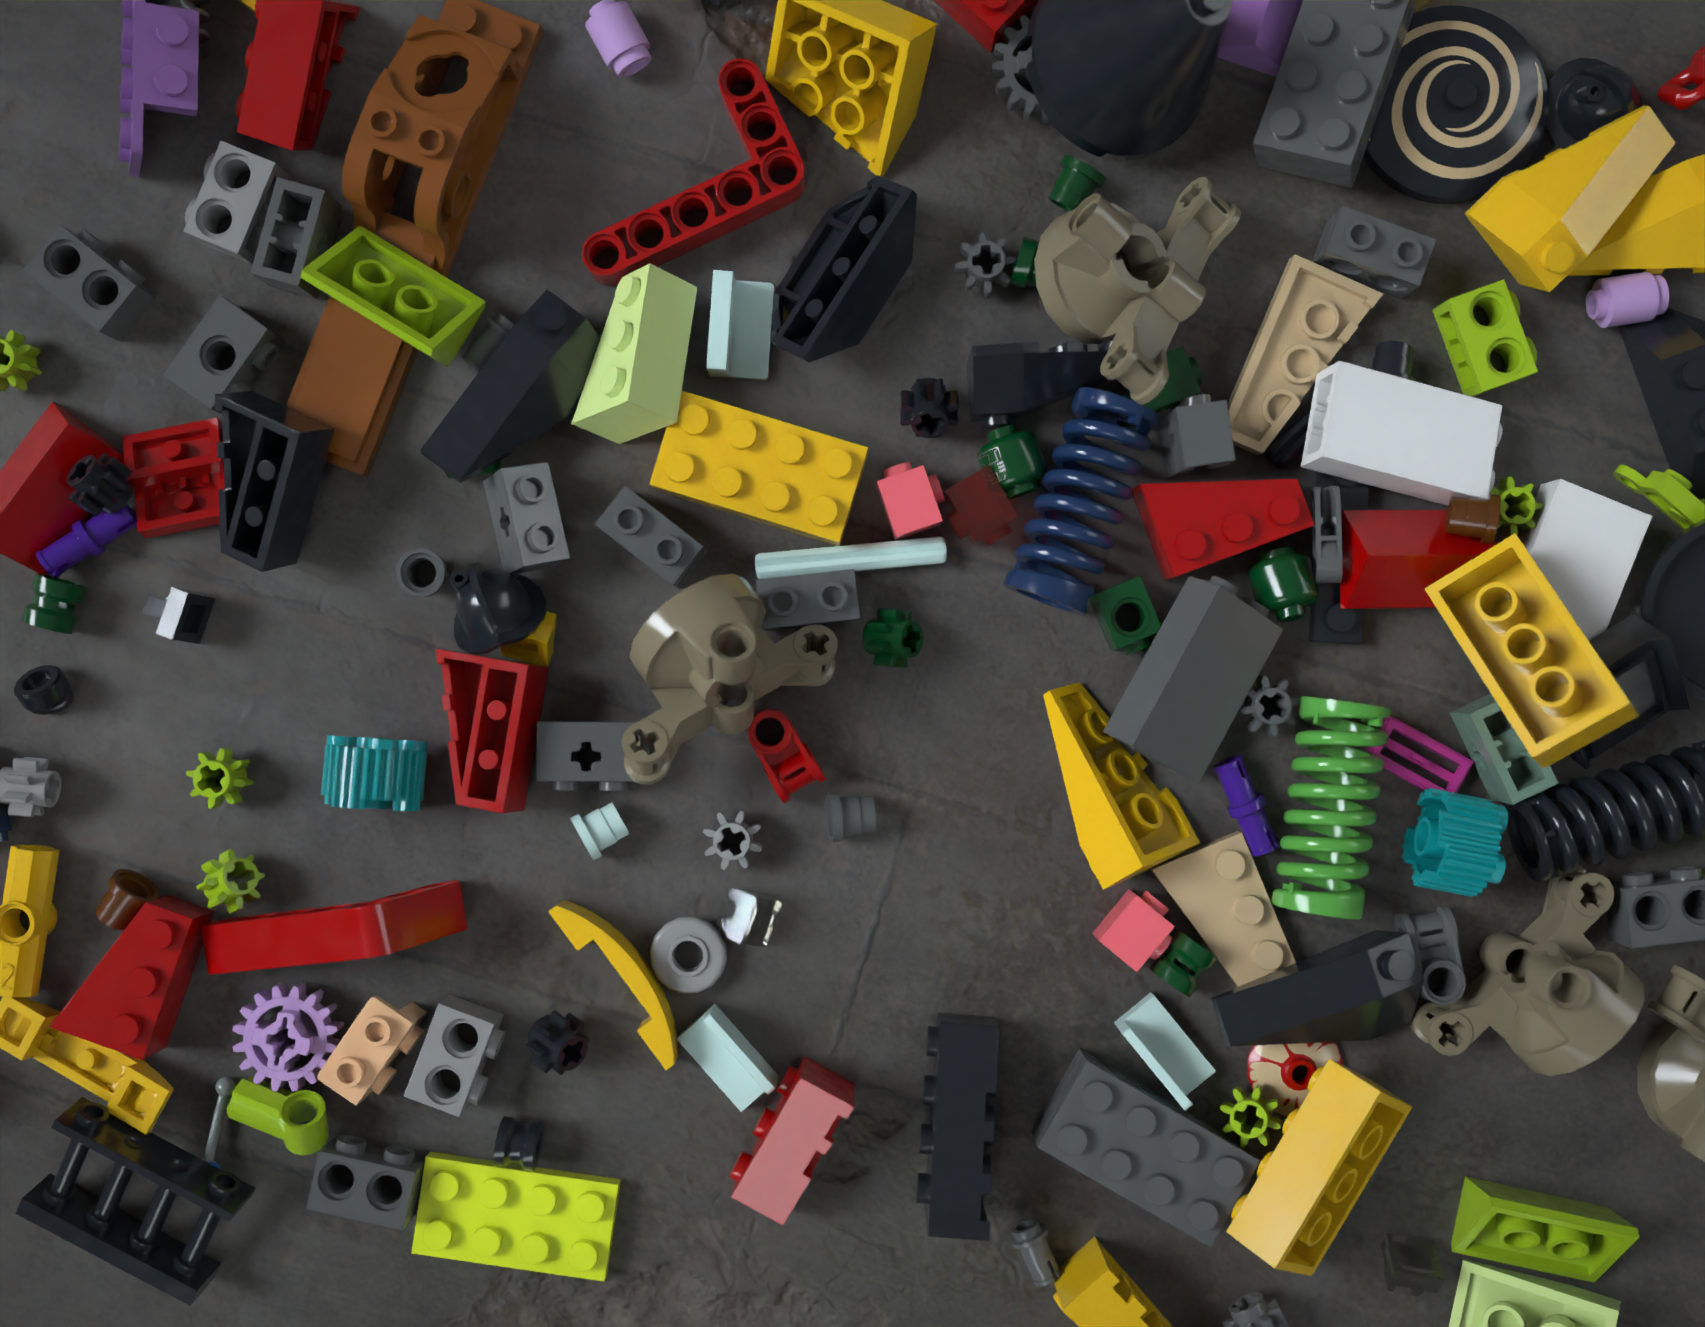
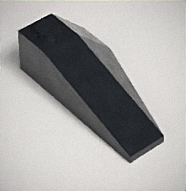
M547 289L515 323L420 449L421 454L462 483L511 455L512 450L537 435L542 437L553 431L555 425L574 415L600 341L599 335L587 318Z
M1082 341L1065 342L1060 346L1049 348L1048 352H1040L1039 342L972 346L966 363L970 422L982 421L984 429L1001 428L1011 425V419L1021 418L1075 395L1076 390L1080 387L1092 388L1108 381L1100 373V367L1113 341L1099 344L1097 346L1098 351H1088V346L1082 344Z
M1374 930L1212 997L1211 1000L1227 1046L1373 1040L1411 1023L1424 978L1409 933Z

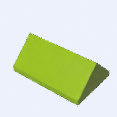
M361 225L301 271V278L320 291L447 368L450 367L486 304V301Z
M1465 1176L1451 1240L1452 1252L1595 1283L1639 1239L1638 1228L1606 1206Z

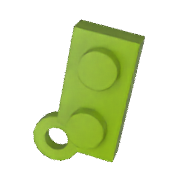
M1620 464L1613 472V475L1619 482L1647 498L1681 529L1686 530L1695 523L1705 519V499L1699 500L1689 491L1692 488V484L1681 474L1671 469H1666L1665 472L1653 470L1645 478L1636 470Z

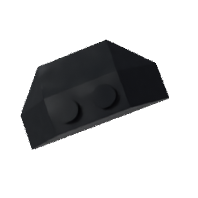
M877 175L867 182L866 188L850 194L824 214L774 292L772 309L773 330L771 331L770 341L775 346L810 363L858 345L912 263L917 194L913 189Z
M1667 308L1665 313L1656 315L1651 321L1620 325L1618 328L1669 468L1684 476L1692 484V488L1689 491L1700 500L1705 499V321Z

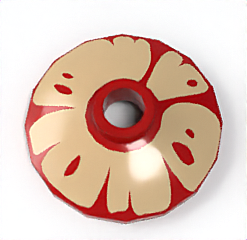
M1335 1042L1252 1046L1247 1057V1078L1252 1092L1258 1084H1262L1263 1091L1261 1095L1268 1101L1279 1098L1280 1103L1273 1112L1288 1117L1293 1110L1301 1107L1309 1093V1080L1319 1067L1325 1066L1329 1059L1344 1065L1338 1045ZM1299 1065H1305L1307 1068L1306 1077L1300 1081L1293 1080L1292 1072L1294 1068Z

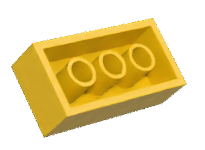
M681 391L677 423L666 427L649 485L655 491L834 546H840L867 460L868 447Z
M1516 533L1425 588L1430 599L1527 751L1543 769L1639 716Z
M1331 1059L1327 1061L1325 1066L1319 1067L1311 1076L1308 1083L1309 1093L1301 1107L1293 1110L1286 1118L1282 1127L1283 1137L1276 1149L1269 1152L1261 1160L1256 1173L1258 1179L1249 1194L1243 1195L1233 1207L1231 1212V1219L1233 1221L1226 1231L1274 1269L1307 1276L1314 1274L1412 1109L1411 1105L1366 1076Z

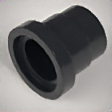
M1381 342L1376 345L1371 369L1415 381L1411 376L1414 349L1411 345L1404 342Z

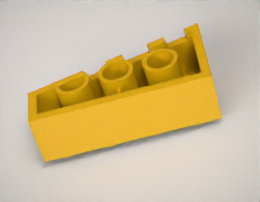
M1095 1236L1060 1266L1062 1274L1059 1278L1054 1276L1056 1280L1054 1285L1057 1292L1053 1295V1298L1066 1316L1079 1327H1173Z

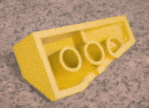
M1642 106L1596 129L1589 134V137L1565 149H1557L1545 155L1544 160L1524 170H1516L1502 177L1464 214L1520 285L1550 292L1589 256L1675 145V141L1650 106Z
M1705 154L1687 159L1649 177L1589 256L1567 276L1610 275L1614 270L1644 269V272L1651 274H1662L1664 269L1692 268V273H1705Z
M1080 682L1052 689L1043 694L1079 844L1103 890L1128 880L1200 843L1174 795L1167 787L1159 790L1143 770L1148 764L1137 752L1131 756L1118 740L1103 732L1110 718Z

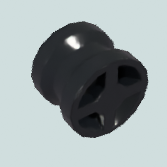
M504 1116L497 1132L494 1165L506 1167L510 1163L520 1164L524 1170L535 1171L542 1148L544 1122L532 1120L528 1124L518 1123L514 1117Z

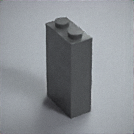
M1192 576L1188 577L1103 731L1163 768L1197 785L1283 631L1281 627L1267 618L1270 612L1269 609L1245 597L1240 600L1236 597L1239 589L1217 576H1212L1209 582Z

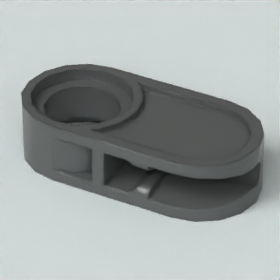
M1321 486L1312 487L1311 517L1314 522V526H1312L1313 569L1316 577L1315 584L1341 583L1343 558L1339 486L1322 488Z

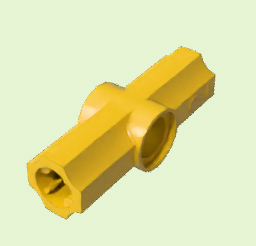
M16 844L11 845L3 902L0 905V996L34 997L39 994L47 935L54 930L58 921L57 910L52 903L60 850L50 846ZM21 910H23L30 919V926L28 930H26L21 925Z

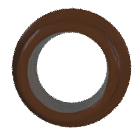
M1488 494V499L1451 496L1446 516L1445 533L1480 538L1481 544L1492 545L1495 540L1500 517V495Z
M118 869L108 880L109 889L103 896L95 913L98 919L108 927L116 930H125L146 902L159 897V891L154 883L144 875L129 869Z

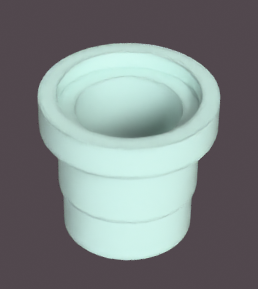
M612 802L583 817L578 813L570 818L593 861L602 856L600 851L617 843L619 839L629 834Z

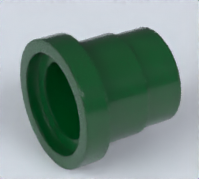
M1064 155L1060 162V166L1063 169L1055 181V186L1048 199L1065 211H1072L1083 200L1092 195L1096 188L1101 189L1107 178L1081 160Z

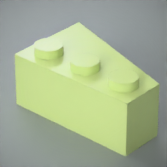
M651 263L621 277L571 423L572 425L621 444L677 423L697 293L696 286Z

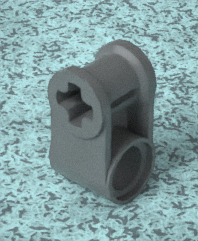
M1446 905L1438 906L1435 912L1410 917L1405 912L1396 914L1394 918L1395 932L1409 933L1424 978L1419 996L1439 1005H1449L1456 1002L1464 993L1466 978L1458 946V928L1450 908ZM1440 967L1444 975V981L1438 990L1431 992L1428 987V976L1434 969Z

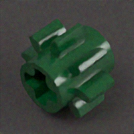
M877 609L878 619L869 620L863 629L862 642L864 649L868 654L875 655L873 662L875 666L908 667L907 657L917 656L923 645L921 626L916 621H910L912 612L909 610Z

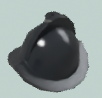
M1577 58L1562 64L1548 81L1549 110L1546 128L1553 141L1565 149L1589 137V134L1596 129L1642 107V98L1633 79L1619 67L1611 66L1598 59Z
M479 562L469 564L468 573L465 570H457L450 576V583L457 592L454 638L458 647L470 654H488L500 646L520 642L535 633L545 617L547 601L540 587L525 576L519 574L512 575L501 569H485Z

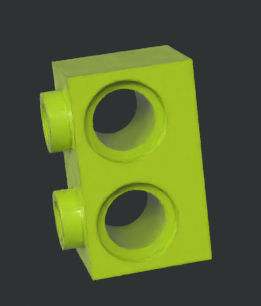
M1505 279L1448 299L1432 310L1463 395L1475 397L1538 372L1535 364L1537 361L1535 345L1524 334L1518 318L1520 316L1519 301L1516 295L1511 290H1508ZM1474 306L1483 308L1487 313V326H1483L1475 320L1473 315ZM1492 351L1499 353L1503 357L1505 362L1503 373L1497 371L1490 362Z

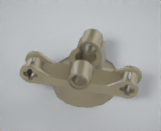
M1206 177L1197 178L1182 191L1176 200L1165 229L1158 232L1140 223L1134 215L1116 204L1108 203L1101 195L1096 193L1083 200L1076 209L1054 218L1040 237L1034 260L1036 288L1047 314L1063 333L1078 341H1082L1084 344H1102L1113 341L1102 361L1100 373L1108 380H1118L1129 389L1130 397L1137 404L1150 402L1161 392L1167 383L1169 369L1166 351L1179 322L1188 319L1203 302L1206 290L1198 282L1210 254L1235 228L1241 216V209L1234 203H1226L1212 190V182Z
M735 574L709 577L688 586L673 596L645 621L632 642L629 658L662 708L632 724L622 736V750L625 755L624 769L627 776L639 784L659 782L666 776L681 743L712 725L719 732L725 734L744 732L750 727L754 719V701L780 686H820L826 684L832 679L835 672L834 657L838 649V640L834 632L826 626L810 624L774 643L761 628L766 614L763 601L745 578ZM737 700L742 704L736 707H727L722 702ZM639 736V741L636 743V737ZM653 764H656L655 770H653Z
M1580 866L1576 872L1568 874L1557 869L1559 877L1549 879L1542 914L1518 937L1509 933L1498 932L1491 934L1484 940L1479 955L1485 970L1465 988L1463 995L1456 1002L1449 1005H1439L1428 1000L1415 1008L1411 1028L1416 1037L1425 1043H1429L1432 1048L1442 1055L1454 1056L1465 1051L1491 1026L1506 1040L1511 1049L1533 1072L1547 1076L1573 1072L1596 1061L1619 1043L1636 1022L1645 1001L1644 984L1613 952L1596 950L1583 935L1589 927L1608 911L1613 903L1614 889L1609 879L1602 874L1588 872ZM1565 878H1573V881L1571 882L1569 880H1566ZM1592 899L1594 901H1597V903L1592 904L1588 902V900ZM1516 950L1517 955L1514 963L1506 968L1505 963L1508 955ZM1428 1013L1434 1016L1432 1020L1426 1016ZM1441 1024L1444 1026L1442 1031L1439 1029ZM1451 1036H1453V1037L1456 1038L1457 1040H1456L1455 1042H1453V1041H1451V1040L1448 1039V1038H1450Z
M1673 965L1670 969L1673 977L1658 1001H1650L1647 1006L1650 1011L1667 1022L1645 1044L1637 1065L1638 1094L1648 1117L1667 1135L1681 1142L1679 1145L1681 1148L1705 1162V980L1677 965Z

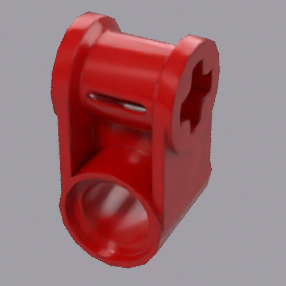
M765 708L754 715V719L748 728L750 744L762 762L763 769L770 783L784 804L791 800V794L815 780L819 783L827 780L806 742H803L792 721L784 711L777 708ZM767 717L779 720L784 727L783 738L773 744L762 741L756 731L757 724ZM801 767H804L803 770L797 772L796 774L792 775L791 777L785 778L786 776H788L789 774L795 772L796 770L800 769Z

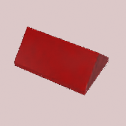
M51 402L0 470V554L44 575H48V572L40 564L36 557V552L45 549L73 531L72 524L80 519L87 522L93 515L68 499L69 495L75 490L67 484V476L72 467L87 455H93L99 459L103 453H106L111 458L114 456L124 464L123 452L55 402Z
M1342 510L1343 569L1342 581L1340 583L1341 609L1436 608L1425 588L1498 543L1494 540L1492 545L1481 544L1480 538L1445 533L1447 510Z

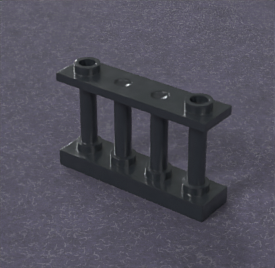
M81 1097L57 1117L51 1127L71 1138L56 1176L50 1173L21 1199L16 1214L191 1306L215 1278L221 1265L220 1262L204 1254L220 1218L229 1222L251 1198L256 1188L240 1180L236 1175L211 1165L151 1132L148 1134L142 1133L110 1114L105 1106ZM89 1149L115 1162L100 1198L74 1186ZM133 1172L159 1185L143 1222L118 1209V1205ZM176 1195L203 1208L187 1244L161 1232Z

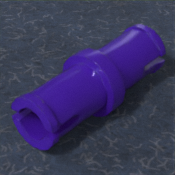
M126 504L122 509L113 514L102 511L98 516H94L87 522L80 519L72 524L73 531L45 549L37 551L36 557L43 568L52 577L57 579L62 573L88 556L98 557L105 552L104 546L133 527H137L136 514Z
M1235 755L1215 764L1213 770L1217 773L1230 803L1227 806L1228 813L1231 818L1237 819L1250 848L1251 855H1264L1275 850L1274 848H1278L1280 840L1276 837L1264 809L1267 801L1263 793H1257L1244 764L1243 756Z

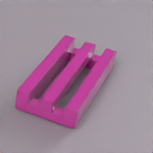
M1392 716L1383 719L1380 729L1387 732V743L1383 746L1365 748L1364 751L1382 757L1384 759V770L1422 791L1434 788L1458 793L1474 761ZM1392 730L1457 765L1455 773L1390 739L1389 736ZM1384 747L1448 782L1447 788L1443 789L1381 755V750Z

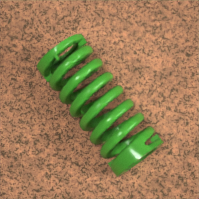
M1301 696L1300 718L1307 723L1329 730L1298 732L1295 736V742L1302 749L1330 757L1294 758L1291 764L1292 770L1299 775L1332 784L1293 783L1288 787L1287 793L1291 799L1333 811L1289 809L1284 813V820L1288 825L1330 837L1286 835L1281 838L1280 846L1285 851L1331 864L1282 861L1277 864L1276 871L1282 877L1319 886L1334 892L1303 891L1301 883H1283L1282 889L1278 888L1273 891L1272 904L1310 914L1344 919H1362L1366 893L1359 885L1348 880L1366 877L1369 872V864L1362 858L1349 853L1369 851L1372 848L1373 839L1367 833L1348 826L1372 825L1376 822L1377 813L1371 807L1351 800L1375 799L1380 795L1381 787L1373 780L1350 773L1380 772L1384 768V759L1379 755L1348 746L1378 747L1385 745L1388 741L1387 732L1372 726L1382 727L1383 719L1389 718L1392 714L1391 708ZM1342 718H1358L1362 719V722H1368V724L1365 725L1345 720Z

